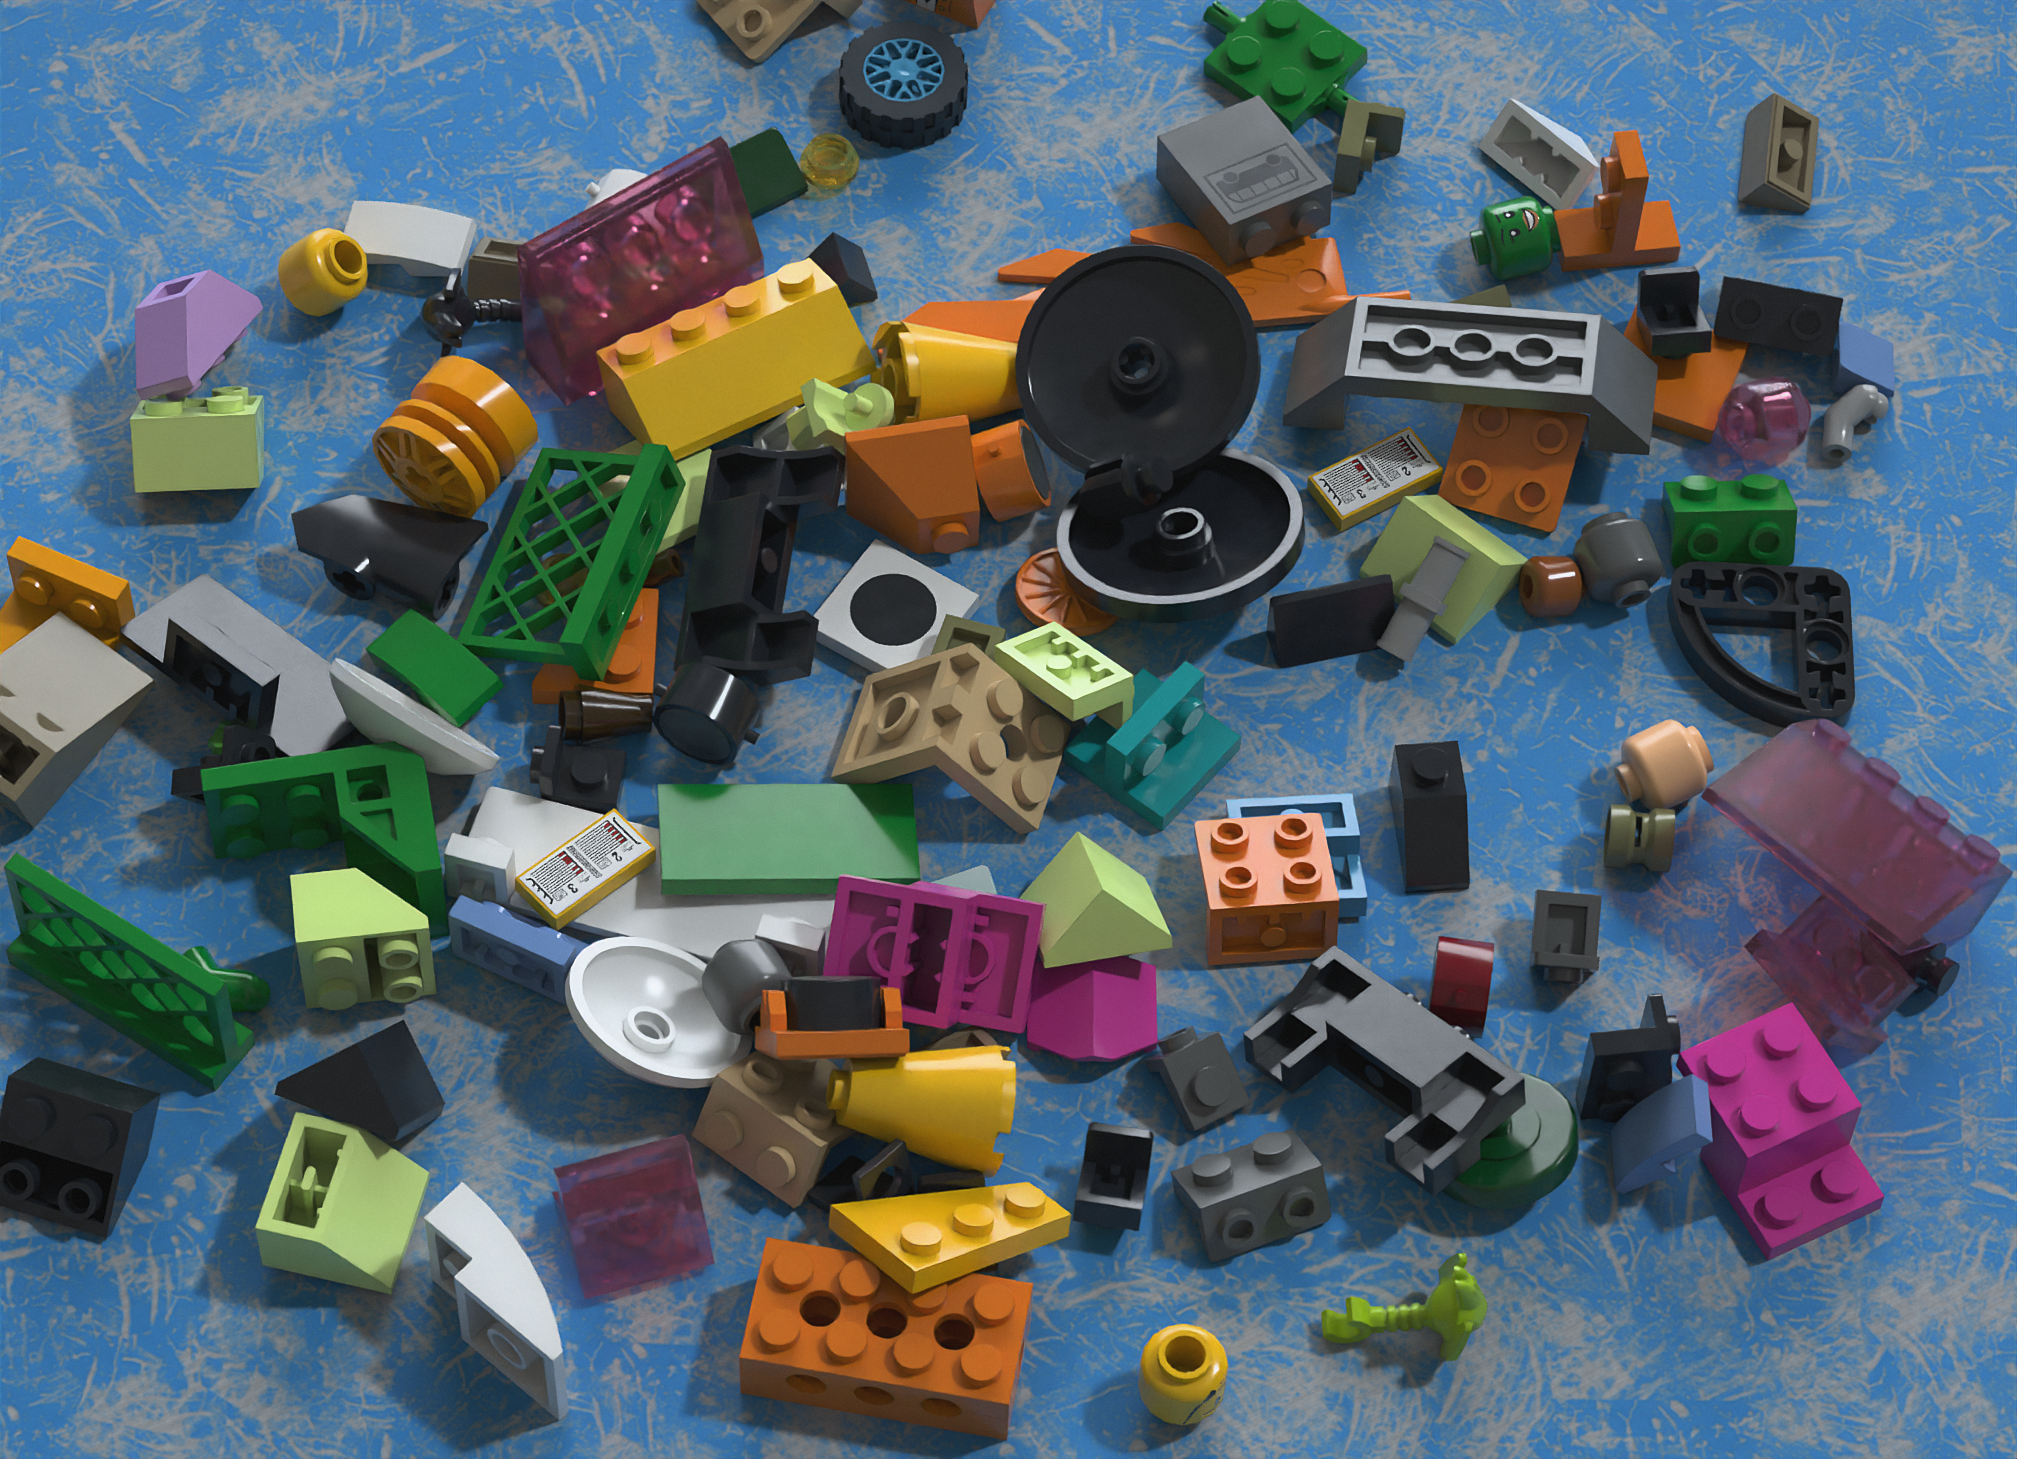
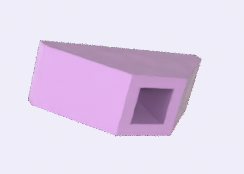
M210 269L159 283L135 308L136 390L141 400L166 394L168 399H179L197 390L201 386L200 378L207 370L217 366L225 359L224 351L232 343L247 335V326L263 309L259 298Z

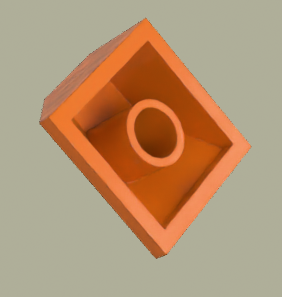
M967 415L845 432L844 504L847 515L918 555L934 552L949 554L967 547L979 546L980 507Z

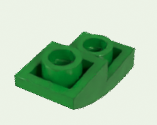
M411 608L365 648L375 666L410 686L422 705L457 727L463 725L504 687L501 679L473 653L440 627Z

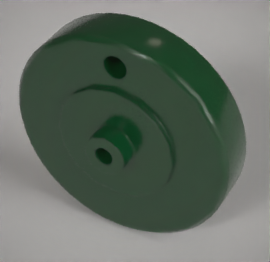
M1516 1071L1525 1077L1526 1104L1480 1141L1481 1159L1445 1187L1442 1192L1454 1200L1480 1208L1504 1209L1534 1202L1554 1191L1571 1173L1579 1152L1577 1118L1566 1096L1546 1080L1528 1073Z

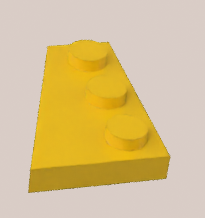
M1030 1182L831 1204L828 1227L911 1294L1068 1237L1071 1214Z

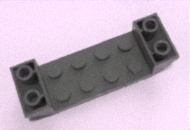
M1357 296L1297 336L1283 413V426L1344 430L1349 394L1364 395L1376 398L1389 397L1439 403L1451 402L1493 407L1590 414L1588 451L1649 455L1658 365L1601 315Z

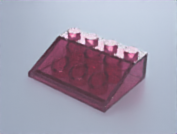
M721 136L517 247L526 360L564 405L568 406L584 396L595 395L604 389L596 351L617 343L625 335L639 333L667 321L680 311L694 309L724 296L726 292L735 287L746 286L764 278L763 253L728 144Z
M1812 719L1791 724L1710 784L1701 795V798L1900 956L1972 933L2014 873L1999 861L2001 854L1991 843L1977 835L1969 834L1966 836L1948 822L1951 816L1942 805L1923 795L1916 797L1898 783L1901 776L1893 767L1878 758H1866L1850 745L1852 741L1850 735L1843 728L1827 719Z

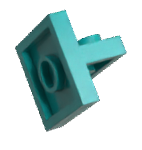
M1185 661L1165 682H1162L1142 668L1133 678L1135 693L1132 716L1119 730L1099 716H1096L1064 748L1063 762L1160 831H1163L1240 750L1242 736L1205 711L1206 704L1203 702L1205 674Z

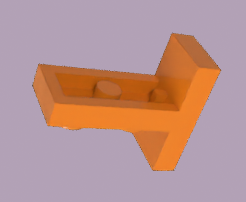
M1616 131L1613 133L1609 157L1601 158L1600 176L1603 191L1602 194L1594 196L1593 207L1553 211L1561 243V251L1557 253L1562 272L1678 261L1681 245L1669 200L1644 202L1649 174L1638 131Z

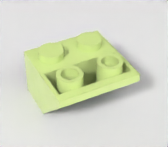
M228 386L212 389V397L187 398V396L179 399H168L166 394L152 397L150 400H141L130 418L135 493L259 488L264 477L263 395L249 396L248 387Z
M357 868L290 875L296 946L307 1009L323 1007L328 1010H342L353 1006L355 1003L381 1000L406 1003L414 1001L420 996L437 994L429 924L426 915Z
M296 1112L255 1227L262 1265L392 1294L430 1181L429 1172L363 1128Z

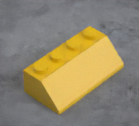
M810 258L801 262L787 264L774 274L749 285L735 287L726 292L724 296L694 309L680 311L667 321L642 332L625 335L617 343L596 351L610 411L642 446H644V443L667 445L675 461L782 414L794 406L797 407L804 404L800 386L813 378L835 388H840L877 371L875 360L837 284Z

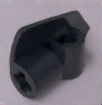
M355 494L322 502L291 513L298 551L322 560L327 579L340 592L354 599L369 600L379 591L384 593L387 599L436 619L445 614L454 599L460 580L459 562L468 550L489 531L488 523L484 521Z

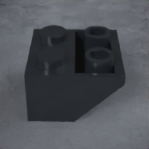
M41 1057L35 1058L10 1074L7 1079L0 1113V1206L104 1238L109 1237L148 1156L161 1094Z

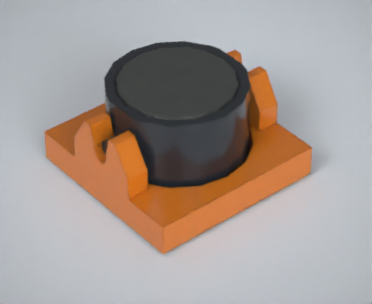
M843 975L792 977L781 979V991L762 990L761 1025L755 1026V1049L759 1050L760 1053L778 1060L906 1057V1053H910L909 1030L902 1028L900 989L881 987V978Z

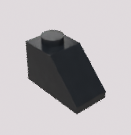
M1458 740L1395 745L1388 788L1405 893L1469 889L1467 792Z

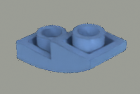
M1693 1074L1688 1075L1651 1094L1630 1109L1616 1123L1610 1133L1614 1188L1617 1192L1625 1194L1674 1174L1675 1157L1713 1142L1707 1082Z

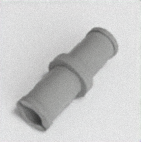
M1437 535L1411 584L1404 582L1399 593L1404 597L1381 639H1378L1376 643L1377 646L1410 664L1415 651L1436 614L1442 617L1448 605L1444 604L1443 601L1466 559H1469L1471 555Z

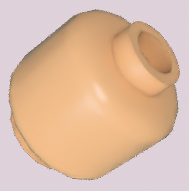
M1669 719L1627 738L1621 746L1622 765L1614 768L1617 782L1629 802L1639 799L1645 807L1652 811L1654 808L1669 809L1702 793L1707 787V773L1714 770V764L1705 740L1696 727L1689 726L1685 728L1678 721Z

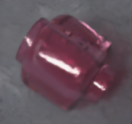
M1781 376L1768 377L1734 386L1726 394L1723 405L1720 408L1718 427L1724 442L1739 456L1748 460L1763 459L1795 451L1801 446L1809 430L1811 408L1807 398L1790 379Z

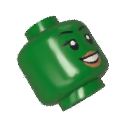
M1523 196L1484 207L1479 216V229L1469 232L1477 266L1488 264L1492 274L1501 281L1545 271L1552 263L1553 253L1561 251L1559 232L1551 207L1549 205L1541 207L1540 203L1531 196Z

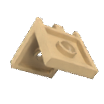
M968 643L868 675L831 778L838 784H874L936 765L1019 835L1036 831L1039 828L1072 727L973 643ZM1000 733L1004 736L1008 744V758L1006 757V748L1002 738L1000 737Z

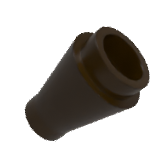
M576 684L574 690L560 691L558 726H562L563 741H575L577 746H585L636 733H651L653 708L650 695H632Z

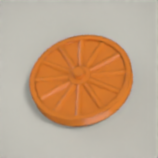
M1058 547L1042 550L1029 557L1021 565L1016 577L1015 600L1024 616L1036 626L1042 627L1055 621L1078 637L1102 632L1119 619L1117 616L1090 605L1070 587L1061 569Z

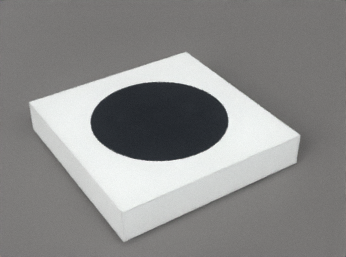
M875 539L814 614V617L819 620L816 641L865 669L877 673L930 656L946 614L969 620L979 608V595Z

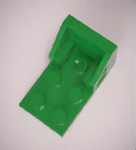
M392 741L200 770L216 859L228 857L249 859L263 852L295 847L306 850L315 849L329 842L343 840L348 869L357 868L428 917L430 938L449 935L442 868L425 762L422 757L399 743Z

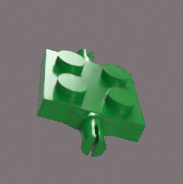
M1217 0L1212 2V6L1209 5L1206 9L1203 21L1225 34L1226 38L1204 59V74L1242 101L1259 95L1292 135L1310 117L1322 113L1326 109H1331L1344 118L1348 99L1359 101L1346 92L1345 88L1348 81L1367 63L1368 49L1298 0H1266L1255 12L1242 18Z

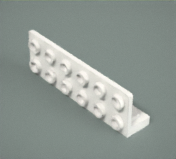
M494 786L488 788L469 836L452 833L445 849L444 862L448 895L457 898L463 895L479 903L483 900H489L518 914L544 920L515 891V878L604 815ZM628 821L656 848V861L565 925L609 938L640 937L656 940L679 948L705 963H708L714 957V954L721 946L730 941L760 939L771 943L775 947L793 977L822 976L836 894L661 895L658 829Z

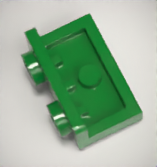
M1751 474L1743 477L1741 481H1716L1708 476L1692 475L1683 478L1681 482H1663L1662 506L1672 529L1670 560L1673 567L1678 568L1687 562L1695 561L1789 566L1794 562L1797 507L1785 480H1777L1775 477L1765 474Z

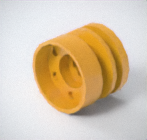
M452 355L442 357L435 363L411 392V400L402 401L392 415L379 426L372 436L373 452L383 471L398 489L416 504L425 509L472 518L485 500L497 489L500 484V477L508 476L538 441V429L529 407L509 384L481 364L471 359Z

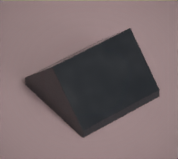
M404 1019L279 1081L274 1093L277 1096L394 1141L439 1117L445 1105Z

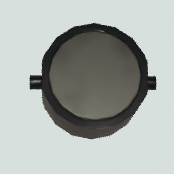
M694 662L684 664L678 668L668 687L658 683L653 691L654 695L661 698L652 718L654 726L658 733L672 747L688 757L703 763L716 765L731 763L735 760L745 741L755 745L760 736L759 733L751 730L761 710L756 696L741 680L722 669L709 664Z

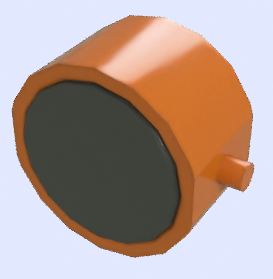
M1023 419L971 436L976 480L984 502L997 522L1015 518L1051 505V491L1046 467L1034 435Z

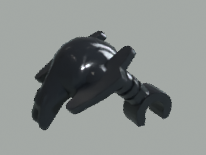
M452 268L448 284L441 291L429 296L420 311L421 320L428 335L435 341L442 342V358L452 355L456 356L457 348L462 347L461 339L469 332L475 321L477 323H486L487 321L497 322L498 320L499 322H507L510 320V322H521L522 325L537 330L546 329L547 319L561 322L564 320L565 298L555 293L533 292L524 295L522 298H510L509 300L506 298H498V300L495 298L487 300L476 299L473 302L465 295L464 289L460 286L461 268Z

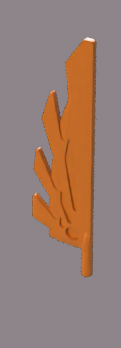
M1180 222L1134 229L1130 232V242L1133 244L1160 245L1175 248L1194 255L1217 269L1236 288L1244 300L1255 328L1320 322L1357 296L1411 300L1409 290L1348 296L1340 253L1338 252L1336 241L1332 237L1311 239L1309 235L1302 236L1272 248L1260 256L1248 258L1228 267L1199 230ZM1059 248L999 268L998 280L1050 284L1067 268L1093 254ZM1045 288L1013 300L928 302L901 322L1018 344L1026 317ZM877 349L879 360H882L883 349Z

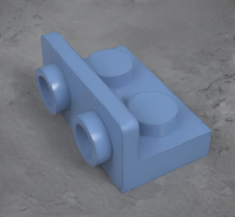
M460 895L448 913L452 954L567 1005L565 997L567 975L577 956L590 945L489 900H483L479 903Z

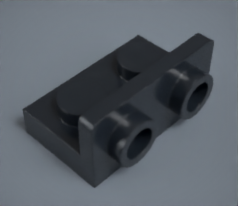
M1723 275L1713 330L1717 337L1824 357L1832 355L1843 304L1842 297Z

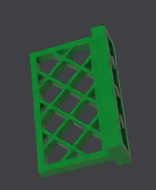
M644 443L639 456L542 447L457 641L475 656L573 666L579 679L602 682L686 485L667 445ZM555 469L578 471L581 477L551 494L547 491V486ZM618 475L630 476L625 488L604 499L597 488ZM591 491L598 503L566 521L559 509ZM553 513L560 525L528 543L525 536L529 527ZM608 518L610 525L605 536L583 548L576 536ZM570 540L577 552L544 570L538 558ZM532 562L538 575L506 593L503 586L508 575ZM587 568L589 573L584 585L561 598L554 585ZM549 590L555 602L523 620L516 607ZM510 611L517 623L516 625L495 637L482 636L487 624ZM566 618L568 622L559 640L560 644L535 641L534 634L560 619Z
M15 853L4 865L20 930V935L6 949L9 963L215 1092L255 1045L253 1031L233 1019L226 982L20 854Z

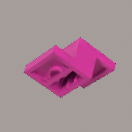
M842 874L839 875L822 976H873L881 978V987L900 989L902 1021L943 1029H947L960 1022L1022 1034L1026 1029L1039 953V942L1047 904L925 881L902 885Z
M1793 1002L1679 1053L1676 1067L1682 1076L1686 1077L1693 1074L1708 1083L1713 1142L1702 1146L1699 1156L1767 1261L1881 1208L1885 1196L1850 1145L1862 1105Z

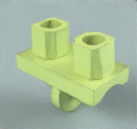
M813 378L800 386L805 406L786 418L791 443L794 448L800 451L811 450L824 444V447L833 446L844 455L845 432L892 426L896 415L894 413V399L890 391L876 383H866L859 386L853 393H846Z

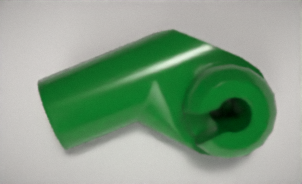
M204 946L192 947L183 954L186 958L226 982L232 1013L247 1011L255 1013L264 1009L268 1004L271 996L269 984L263 978H259L254 972L219 968L208 949Z

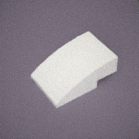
M462 1182L424 1217L432 1279L457 1300L462 1339L560 1421L569 1412L564 1358L556 1318L546 1291L530 1259L510 1230L492 1209Z

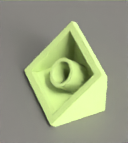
M1439 495L1404 496L1360 568L1359 576L1363 579L1390 574L1393 581L1394 602L1399 605L1404 597L1399 593L1404 582L1411 584L1432 547L1436 535L1470 553L1469 559H1466L1443 601L1444 604L1448 605L1442 617L1436 614L1430 625V628L1455 645L1519 583L1521 569L1528 559Z
M1078 831L1019 897L1020 899L1047 904L1039 942V955L1044 968L1173 948L1172 936L1145 877Z

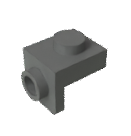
M1549 890L1535 891L1529 968L1543 969L1544 981L1582 984L1583 973L1594 974L1599 970L1600 957H1597L1602 895Z
M1193 1026L1185 1027L1157 1041L1161 1052L1144 1060L1149 1072H1160L1186 1131H1196L1251 1103L1219 1031L1196 1034Z

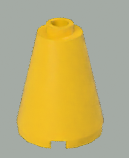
M887 321L879 326L873 340L872 350L883 349L881 367H876L877 371L870 374V383H876L890 391L894 399V413L896 415L893 425L967 415L970 424L1023 408L1018 394L1015 370L1018 344L901 321Z
M997 1045L906 1053V1057L847 1058L842 1070L833 1069L830 1073L826 1092L827 1109L836 1110L837 1123L889 1144L898 1138L906 1142L907 1150L959 1171L979 1170L983 1173L984 1178H991L996 1175L1005 1153L992 1152L995 1140L1000 1133L1010 1134L1016 1098V1066L1014 1061L1005 1060L1012 1052L1011 1049Z

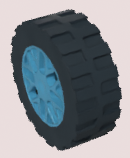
M905 20L903 23L889 21L884 22L882 26L876 28L872 26L864 30L863 35L858 38L855 37L849 43V49L847 52H843L840 60V109L842 115L847 117V124L853 131L856 129L861 133V137L868 142L872 140L879 143L881 147L889 149L891 147H901L902 150H911L913 147L921 145L927 147L933 145L934 141L941 137L943 139L952 133V128L955 125L959 126L963 119V109L966 110L968 65L964 63V52L960 46L957 47L954 44V39L947 33L942 34L937 31V27L926 24V26L916 24V21Z

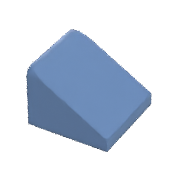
M1839 321L1832 353L1833 393L1846 394L1856 385L1867 384L1876 386L1878 393H1882L1886 397H1893L1895 392L1893 343L1851 323Z

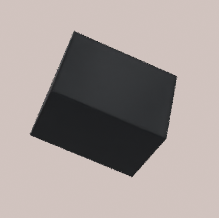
M832 232L806 258H810L837 284L847 305L878 299V293L862 247Z

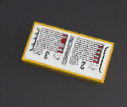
M1409 426L1309 476L1307 490L1336 528L1342 532L1401 502L1404 496H1413L1441 482L1443 468Z
M613 808L515 878V891L554 930L558 931L656 861V848Z

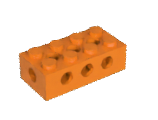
M767 1237L739 1355L740 1393L1007 1440L1031 1323L1033 1283L968 1273L911 1294L861 1253Z

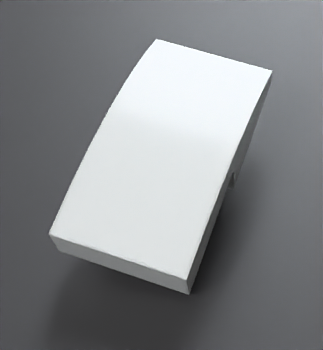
M354 201L344 234L356 240L362 247L366 255L367 264H400L410 276H450L452 268H461L462 276L477 224L471 218L432 208L392 202Z

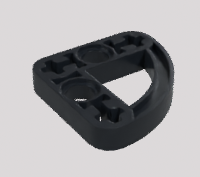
M1705 561L1687 562L1677 568L1672 575L1667 598L1669 620L1681 652L1706 685L1739 710L1778 727L1823 735L1836 733L1845 727L1849 722L1854 705L1855 678L1851 596L1849 585L1842 575L1834 570L1822 567ZM1750 586L1764 587L1773 594L1775 601L1765 606L1753 605L1743 597L1742 591ZM1689 587H1700L1701 594L1705 598H1693V593L1689 590ZM1723 587L1732 588L1729 602L1723 601L1725 595ZM1812 593H1823L1825 602H1828L1824 619H1816L1817 600L1815 596H1812ZM1707 625L1791 629L1794 691L1772 684L1740 665L1721 647ZM1817 640L1827 641L1836 647L1839 656L1833 660H1819L1809 654L1806 645ZM1830 681L1828 686V702L1833 706V709H1822L1820 700L1816 699L1820 682Z

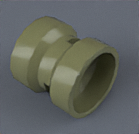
M1610 804L1604 838V867L1624 869L1630 863L1643 864L1648 871L1668 873L1671 867L1674 847L1675 811L1673 809L1654 808L1648 814L1636 813L1629 805ZM1636 829H1638L1636 847H1634Z

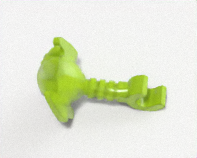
M1456 1253L1439 1267L1438 1286L1432 1291L1425 1305L1412 1303L1411 1306L1402 1304L1395 1308V1305L1383 1308V1306H1371L1367 1300L1359 1297H1349L1345 1299L1346 1314H1339L1328 1309L1321 1311L1322 1333L1326 1340L1343 1344L1362 1341L1372 1333H1384L1385 1330H1389V1333L1401 1329L1404 1332L1410 1331V1328L1423 1330V1327L1428 1326L1443 1338L1440 1347L1441 1358H1446V1361H1456L1462 1353L1470 1334L1482 1326L1486 1318L1488 1303L1480 1286L1477 1284L1476 1278L1464 1269L1467 1264L1466 1253Z

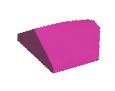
M1126 956L1044 968L1042 961L1037 962L1027 1018V1048L1037 1052L1043 1049L1071 1061L1114 1062L1142 1050L1144 1052H1151L1157 1049L1156 966Z

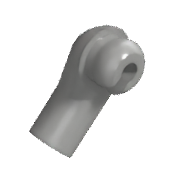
M1867 384L1856 385L1827 408L1824 415L1821 454L1823 458L1835 463L1849 460L1852 456L1854 427L1862 420L1867 424H1876L1877 418L1884 419L1889 409V403L1884 394L1878 393L1876 386Z

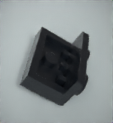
M1662 993L1648 994L1640 1028L1590 1033L1575 1096L1580 1120L1600 1118L1606 1122H1618L1639 1102L1672 1083L1671 1057L1680 1053L1681 1035L1677 1017L1675 1015L1667 1016Z

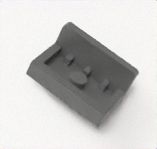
M1292 1128L1283 1132H1271L1261 1135L1252 1143L1221 1154L1202 1156L1195 1160L1193 1164L1171 1171L1174 1192L1198 1222L1204 1252L1212 1262L1226 1259L1320 1225L1331 1218L1323 1166Z

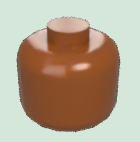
M1533 556L1524 563L1521 569L1518 588L1519 597L1523 608L1531 616L1539 618L1567 617L1576 611L1581 598L1586 594V588L1579 567L1570 557Z

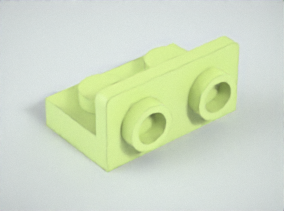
M1055 621L995 645V663L1027 690L1070 720L1076 721L1080 718L1096 714L1119 730L1132 716L1135 693L1133 675Z

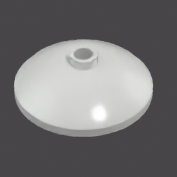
M335 658L329 667L331 685L346 717L364 736L373 741V744L395 741L422 757L425 762L426 771L439 775L481 774L493 770L499 761V756L477 739L413 698L366 671L339 658Z
M613 937L600 940L586 947L577 956L569 970L565 983V997L569 1012L581 1034L608 1062L640 1080L669 1088L712 1086L718 1073L747 1057L752 1047L753 1037L729 1032L719 1021L702 988V975L707 964L679 948L647 938Z

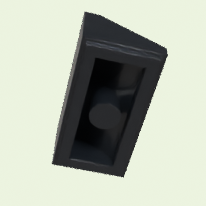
M1382 574L1270 598L1266 634L1276 664L1280 668H1289L1382 649L1376 643L1378 639H1381L1395 613L1392 578L1390 574Z

